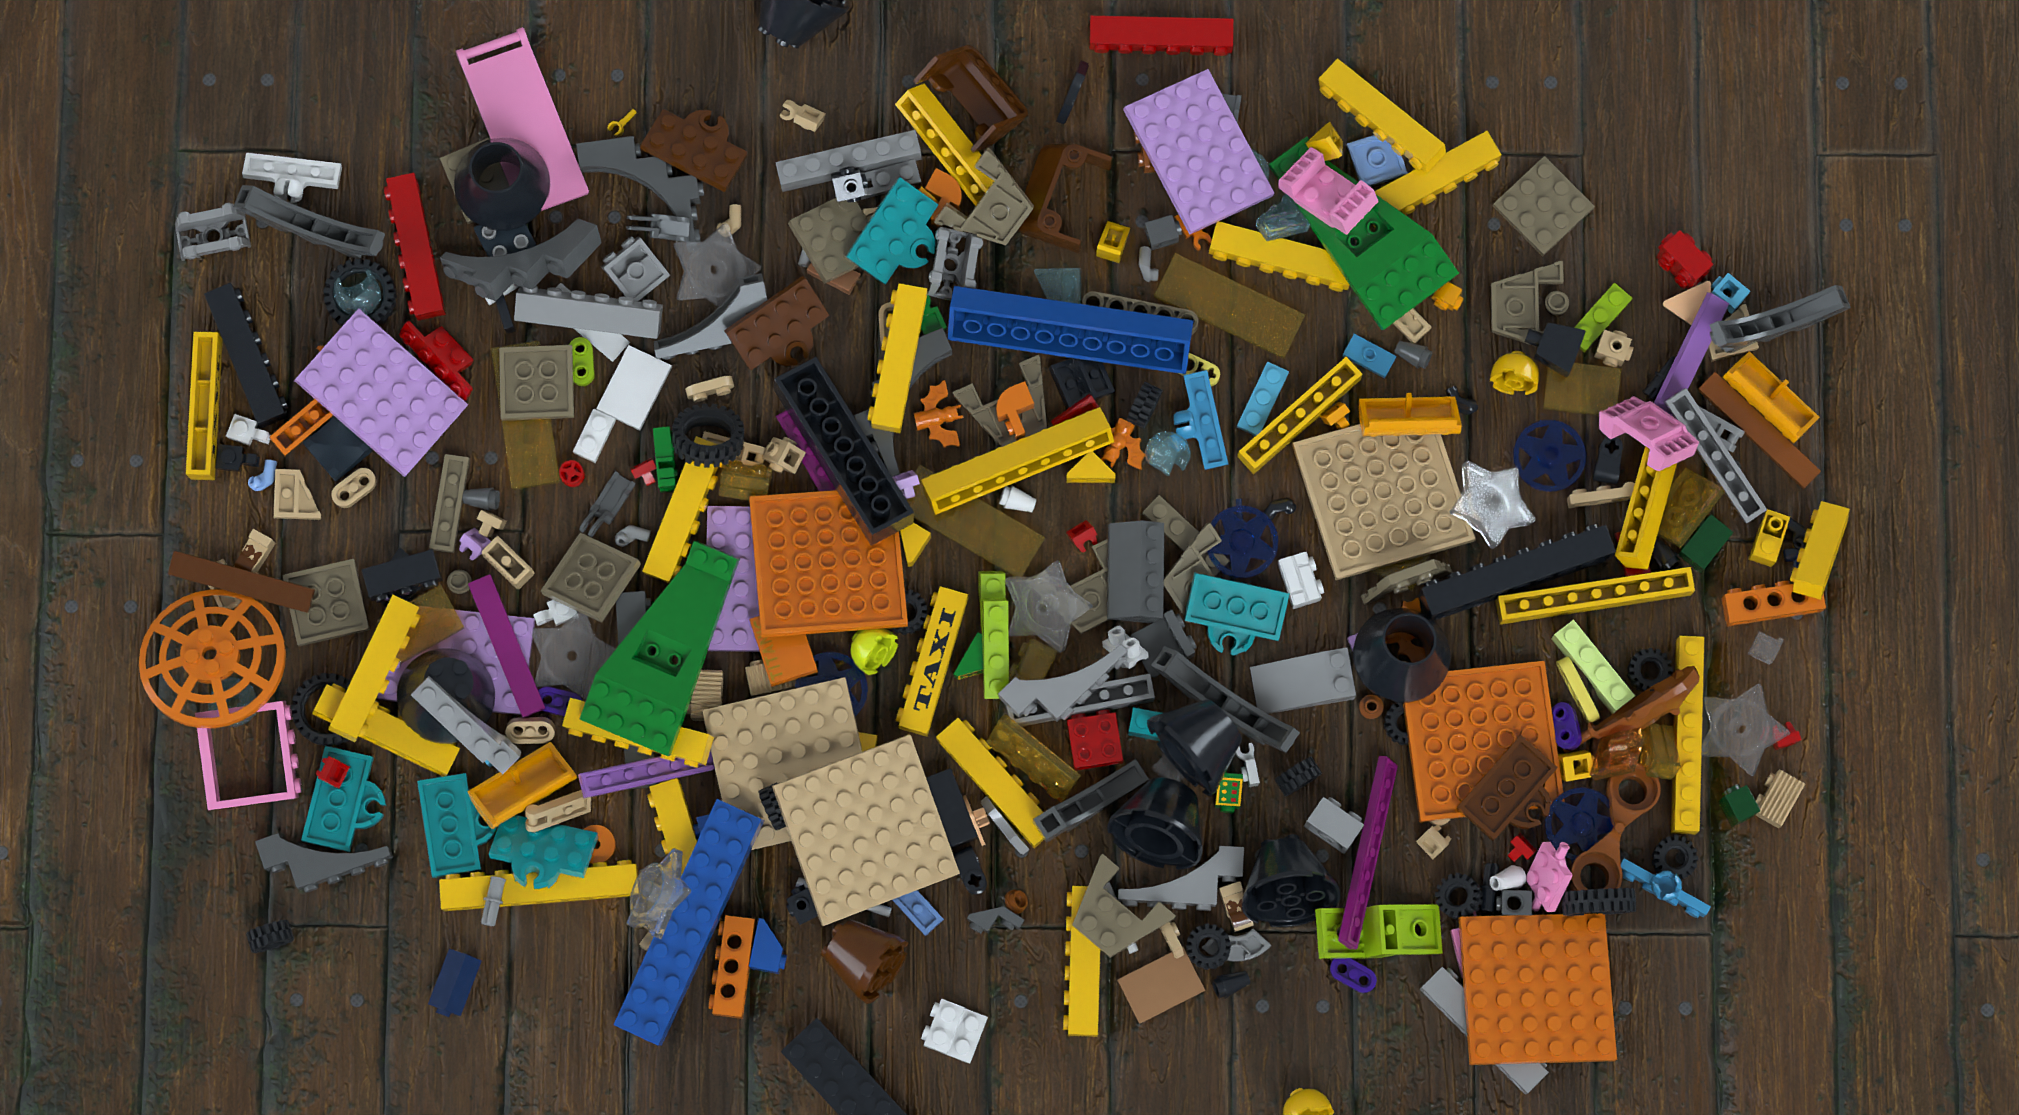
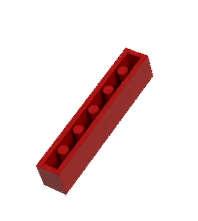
M1090 16V50H1094L1096 53H1108L1109 50H1118L1121 54H1130L1132 51H1142L1143 54H1155L1156 51H1166V54L1178 55L1180 52H1190L1191 55H1203L1204 52H1212L1216 56H1225L1228 53H1232L1234 19Z
M415 173L386 178L387 186L384 187L386 200H391L392 209H389L388 212L391 223L396 224L397 232H393L396 246H400L402 252L401 255H398L400 268H405L407 277L403 278L405 291H410L411 300L408 301L410 314H415L418 321L446 315L417 177Z

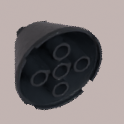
M760 0L759 26L757 29L766 35L771 34L775 36V41L784 47L791 45L799 49L800 46L848 11L849 6H844L845 0Z
M450 648L435 649L415 658L403 671L397 687V706L405 724L420 735L421 738L439 744L460 742L411 696L412 692L428 676L485 724L490 719L495 704L494 684L484 665L472 655Z
M1291 834L1285 838L1268 839L1261 843V849L1242 897V910L1248 919L1257 924L1260 920L1269 922L1270 927L1299 926L1316 920L1315 909L1330 908L1332 905L1336 907L1340 900V890L1336 881L1306 843L1300 840L1298 835Z

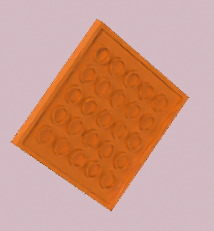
M837 490L749 496L761 637L908 627L899 531L871 546Z
M1545 661L1448 671L1442 684L1432 694L1418 701L1403 703L1419 822L1465 817L1456 809L1457 806L1520 735L1558 767L1542 786L1549 793L1551 799L1550 808L1565 806ZM1531 806L1529 808V810L1539 809L1535 806Z
M1563 914L1466 916L1459 918L1469 1065L1617 1060L1605 914H1584L1579 916H1564Z

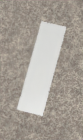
M562 283L556 287L561 289L562 292L571 293ZM574 328L612 362L630 343L621 334Z

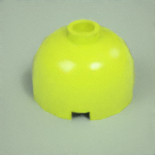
M885 628L857 631L852 638L853 642L850 651L853 662L864 673L868 675L876 674L878 672L876 668L881 664L885 667L893 658L898 648V644L895 642V639H898L897 636Z

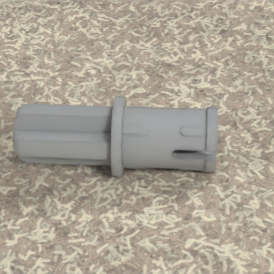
M491 876L487 897L483 899L485 906L481 924L486 926H495L500 904H503L501 898L506 882L504 878Z

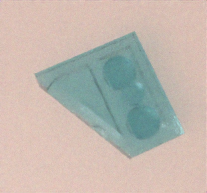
M1286 194L1278 205H1272L1268 212L1263 213L1257 218L1255 226L1265 240L1270 241L1307 232L1310 224L1291 197Z
M1080 268L1034 269V273L1047 299L1081 304Z

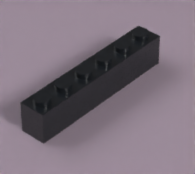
M231 283L204 293L257 424L264 428L288 418L285 410L289 409L284 395L280 397L277 388L280 387L276 375H271L268 367L271 366L270 360L266 352L261 353L259 345L262 344L258 332H253L250 324L253 323V319L249 310H244L241 302L245 300L240 289H235Z

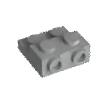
M631 236L621 244L623 247L621 251L617 254L613 251L603 258L604 264L601 268L625 297L633 298V301H639L668 278L670 274L640 237L634 239Z

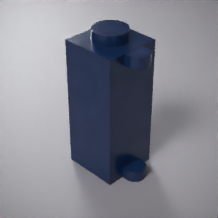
M449 949L428 1005L436 1007V1013L450 1017L451 1014L461 1016L482 961L470 955Z

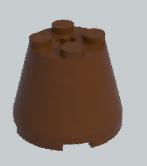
M849 920L844 925L838 923L832 931L834 937L822 949L821 956L857 998L866 1004H870L879 998L880 994L878 991L882 990L888 983L891 984L899 973L908 954L904 951V948L909 943L898 935L855 920Z

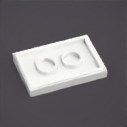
M628 345L596 409L637 430H641L672 369V365Z

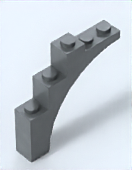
M634 136L576 144L579 167L582 173L602 172L634 180L653 191L666 203L675 216L691 218L690 242L685 243L688 252L697 251V243H701L699 229L694 228V220H698L696 206L692 205L701 204L700 196H704L703 181L698 182V179L692 175L669 178L673 176L672 165L657 157L637 159L642 157L640 143H635Z
M242 185L233 206L278 231L292 232L313 244L327 245L348 257L361 258L362 255L377 256V253L383 247L385 233L379 230L350 225L316 214L286 202L255 186Z
M577 219L567 229L550 240L517 253L493 257H470L445 252L440 259L446 276L463 281L469 285H474L477 295L496 301L513 283L532 290L548 272L569 278L602 242L597 225Z
M1834 285L1800 300L1762 313L1739 319L1716 321L1710 324L1712 330L1710 337L1713 343L1722 350L1734 353L1758 341L1767 342L1790 331H1801L1851 307L1843 287Z
M943 328L919 337L909 389L933 365L952 355V349ZM880 379L872 382V388H874L875 383H879ZM872 397V400L875 404L876 398ZM869 409L854 415L868 440H874L870 443L877 454H880L883 464L892 477L899 475L894 457V432L872 428L871 421L868 420Z
M1164 646L1151 665L1187 697L1198 702L1206 699L1214 702L1231 719L1236 728L1255 742L1262 745H1270L1286 753L1300 733L1294 727L1268 715L1225 688L1178 651Z

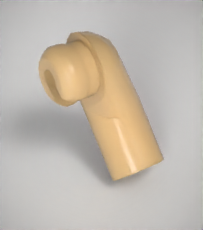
M730 205L729 219L717 225V232L723 237L731 236L741 227V205Z

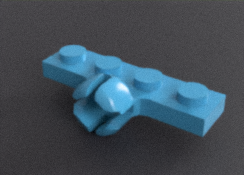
M1205 370L1184 375L1190 407L1187 410L1176 412L1173 420L1174 425L1189 422V426L1177 428V436L1181 440L1197 439L1205 470L1228 465L1208 372Z
M1625 858L1621 860L1624 879L1630 882L1636 880L1642 883L1644 890L1671 905L1677 906V904H1680L1686 908V913L1695 918L1707 915L1711 906L1682 891V882L1677 874L1674 875L1671 873L1672 871L1668 870L1654 875Z

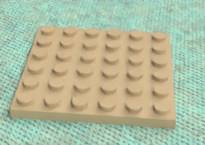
M1358 424L1292 444L1335 580L1475 541V536L1441 434L1362 436L1361 427Z
M846 677L702 710L707 734L714 737L711 753L722 801L765 820L751 850L791 841L787 827L776 831L772 826L762 805L758 790L863 752Z
M911 735L903 736L772 786L822 926L960 874Z

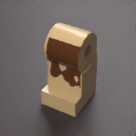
M253 529L234 567L257 573L276 543L271 538Z
M1241 882L1219 888L1221 900L1234 932L1253 926V921L1248 919L1242 910V897L1244 893Z

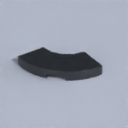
M1080 61L1056 122L1063 125L1066 123L1085 79L1089 63Z

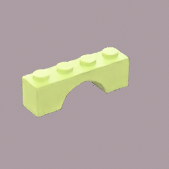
M1574 620L1551 638L1565 657L1568 656L1585 674L1594 687L1597 696L1611 714H1614L1635 697Z

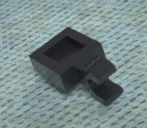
M219 444L215 468L217 470L241 472L242 465L259 467L260 457H257L256 454H244L245 449L240 446Z

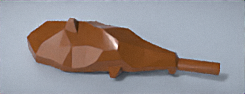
M1687 666L1682 670L1678 669L1672 676L1651 686L1600 724L1594 725V723L1589 722L1588 729L1581 733V744L1592 737L1600 739L1620 731H1641L1668 713L1676 716L1679 715V707L1699 683L1700 676L1695 666Z

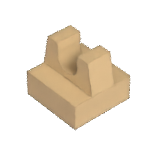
M481 510L477 517L478 520L483 522L479 534L491 537L495 528L503 530L507 521L486 510Z
M1439 825L1432 826L1416 841L1432 860L1449 845L1451 840L1449 836L1444 838L1438 832L1441 829Z

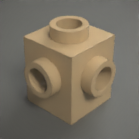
M1604 330L1594 357L1603 360L1605 365L1611 367L1622 366L1624 360H1630L1633 347H1630L1632 339L1627 338V334L1615 330L1610 332Z
M773 437L767 445L762 459L769 462V468L776 472L782 473L784 470L795 474L806 452L796 447L797 443L787 437H784L783 440Z

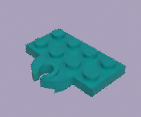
M898 177L845 257L883 284L888 282L898 265L904 268H918L927 264L929 261L926 258H919L915 251L918 245L923 244L929 253L934 254L935 237L926 223L939 204Z
M1194 572L1183 620L1207 625L1209 642L1221 653L1224 650L1222 645L1223 638L1233 636L1235 642L1230 648V655H1236L1244 651L1246 652L1252 645L1255 636L1279 641L1290 594Z
M325 746L322 759L330 756L350 766L339 789L318 779L317 776L301 841L350 853L356 829H367L375 826L384 816L380 812L375 814L368 813L367 805L371 801H377L381 806H386V799L380 788L368 781L374 757ZM321 762L320 764V772L322 771L325 763Z
M466 773L417 781L432 878L443 877L449 874L480 871L481 866L477 846L487 843L494 837L498 826L491 829L489 826H482L479 823L481 815L468 795L467 791L469 789Z
M517 815L498 826L489 851V857L512 863L511 867L515 882L517 881L524 887L527 885L526 876L531 872L538 873V877L534 879V889L544 887L549 889L557 881L560 873L584 878L598 840L597 832L559 824L537 832H529L525 828L527 817Z

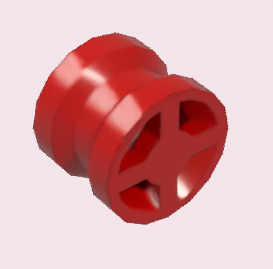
M566 461L559 469L560 478L568 487H577L585 479L584 470L577 461Z

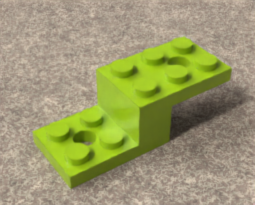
M1437 904L1375 905L1367 907L1357 950L1349 949L1338 941L1337 930L1339 927L1341 928L1345 908L1315 909L1319 959L1383 958L1394 955L1443 954L1440 913ZM1416 924L1421 928L1420 936L1415 932Z

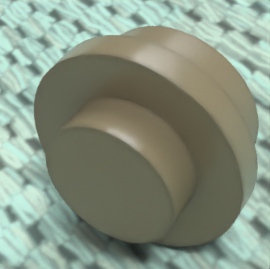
M1553 291L1546 297L1545 307L1549 313L1561 315L1568 309L1569 299L1565 293Z
M464 570L453 571L447 579L449 589L456 594L466 593L470 589L468 583L472 582L470 575Z

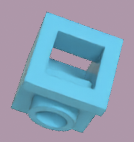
M1729 273L1724 278L1719 276L1711 285V288L1714 289L1711 293L1729 303L1727 309L1731 314L1750 293V290ZM1724 290L1730 291L1731 296H1730V297L1726 296V295L1723 293V291H1724Z

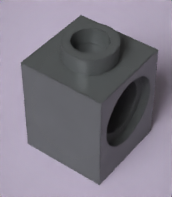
M1172 215L1144 224V230L1151 251L1179 242V235L1182 234L1179 221L1174 222Z
M1502 890L1500 896H1496L1495 899L1496 911H1500V916H1532V891ZM1513 897L1519 901L1520 906L1518 910H1511L1507 906L1508 898Z

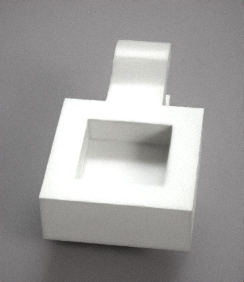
M234 414L226 437L250 446L253 439L269 445V437L271 435L267 431L257 429V421Z
M555 600L547 602L548 610L533 614L537 626L554 620L556 626L579 617L576 610Z
M1249 743V752L1247 754L1241 753L1239 746L1236 755L1244 761L1245 767L1241 768L1243 782L1248 781V786L1254 787L1258 786L1260 782L1254 759V746L1252 743Z

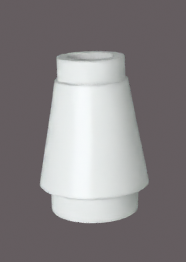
M1012 485L1011 487L1005 486L999 499V504L1004 505L1006 509L1028 511L1031 513L1036 503L1035 498Z
M1515 865L1509 866L1490 878V886L1496 891L1520 889L1526 882L1525 871Z

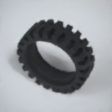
M367 259L345 261L346 264L338 265L337 270H333L330 273V278H327L325 282L326 288H324V302L331 317L340 326H343L350 319L351 316L344 313L337 302L338 289L347 277L356 273H366L374 276L383 287L382 303L368 317L378 326L388 321V316L391 317L397 298L394 282L388 272L376 262L373 263Z
M706 403L702 404V408H699L698 405H693L691 410L688 407L684 409V413L680 412L674 420L672 430L674 451L676 454H679L681 459L685 458L687 463L691 464L694 461V466L700 467L701 463H703L704 468H709L710 464H713L715 468L720 466V462L723 465H727L729 460L733 462L736 456L739 457L741 450H743V421H740L739 415H735L733 410L727 411L725 406H721L718 409L717 404H712L711 407H708ZM707 425L724 429L732 437L722 444L708 446L690 441L685 434L695 427Z
M321 673V675H314L311 679L305 680L303 685L298 687L297 693L292 699V719L298 731L306 739L317 745L329 747L341 745V743L349 741V739L334 732L321 733L314 730L308 724L305 716V705L311 694L320 688L326 687L327 684L330 686L332 684L339 685L347 691L351 683L349 679L334 673Z
M1608 888L1564 892L1562 896L1563 915L1579 916L1598 913L1611 915L1636 912L1635 889Z

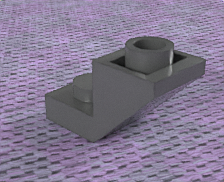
M1005 907L972 913L967 917V921L970 922L969 927L980 934L983 931L989 933L998 917L1002 919L1000 923L1010 930H1013L1014 927L1020 930L1024 924V919Z

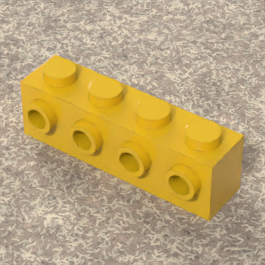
M1821 501L1819 509L1813 510L1810 521L1813 527L1812 529L1807 528L1804 537V543H1807L1805 549L1800 548L1797 562H1800L1798 568H1793L1790 581L1794 582L1793 592L1822 599L1848 522L1849 508Z

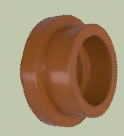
M1376 695L1365 696L1359 704L1360 713L1367 719L1378 718L1384 709L1382 700ZM1368 703H1374L1376 709L1374 711L1368 710Z
M1015 889L1008 891L1005 895L1007 909L1015 914L1022 913L1028 905L1025 893Z

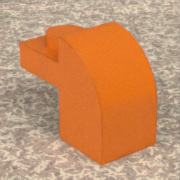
M936 168L925 190L939 201L938 207L931 216V224L939 227L941 225L934 223L937 215L946 203L960 211L962 194L958 182L951 175Z
M1025 381L1006 389L1000 395L996 407L998 422L1008 419L1005 422V426L1010 436L1014 434L1016 441L1025 438V430L1018 414L1034 408V402Z

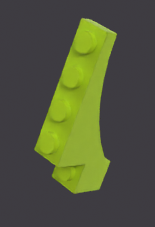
M978 571L984 699H999L998 693L1009 684L1008 600L1005 598V573L1003 571Z

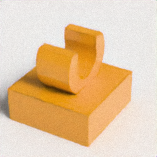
M1337 402L1320 415V418L1324 424L1330 426L1334 424L1338 430L1344 429L1350 425L1344 417L1350 410L1345 403Z

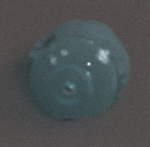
M369 269L366 270L367 277L358 285L342 287L340 278H337L334 283V295L337 304L349 315H353L358 308L368 315L375 310L380 302V287Z
M1162 431L1155 434L1148 441L1145 448L1147 462L1167 476H1170L1174 463L1180 466L1181 470H1185L1191 457V449L1188 442L1182 436L1170 431Z

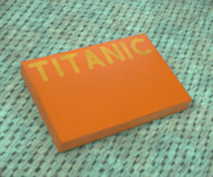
M759 616L749 619L771 687L818 672L806 634L761 637Z

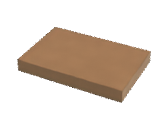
M1184 948V955L1177 959L1171 952L1117 980L1139 1024L1205 991Z

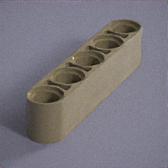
M1088 292L1082 299V304L1084 305L1090 300H1096L1099 303V307L1110 308L1112 305H1120L1125 311L1134 312L1137 309H1142L1146 314H1166L1174 318H1188L1194 320L1192 335L1198 327V317L1191 310L1100 292Z

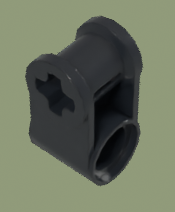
M1606 437L1600 444L1593 472L1594 481L1617 485L1623 450L1622 441L1618 437L1613 439ZM1609 443H1612L1613 448L1617 449L1612 454L1609 453L1608 448H1605Z
M970 845L954 853L953 856L960 873L958 876L960 875L969 893L978 895L985 891L987 881L980 867V862ZM976 877L977 880H980V886L976 888L974 885L969 886L972 883L971 878Z

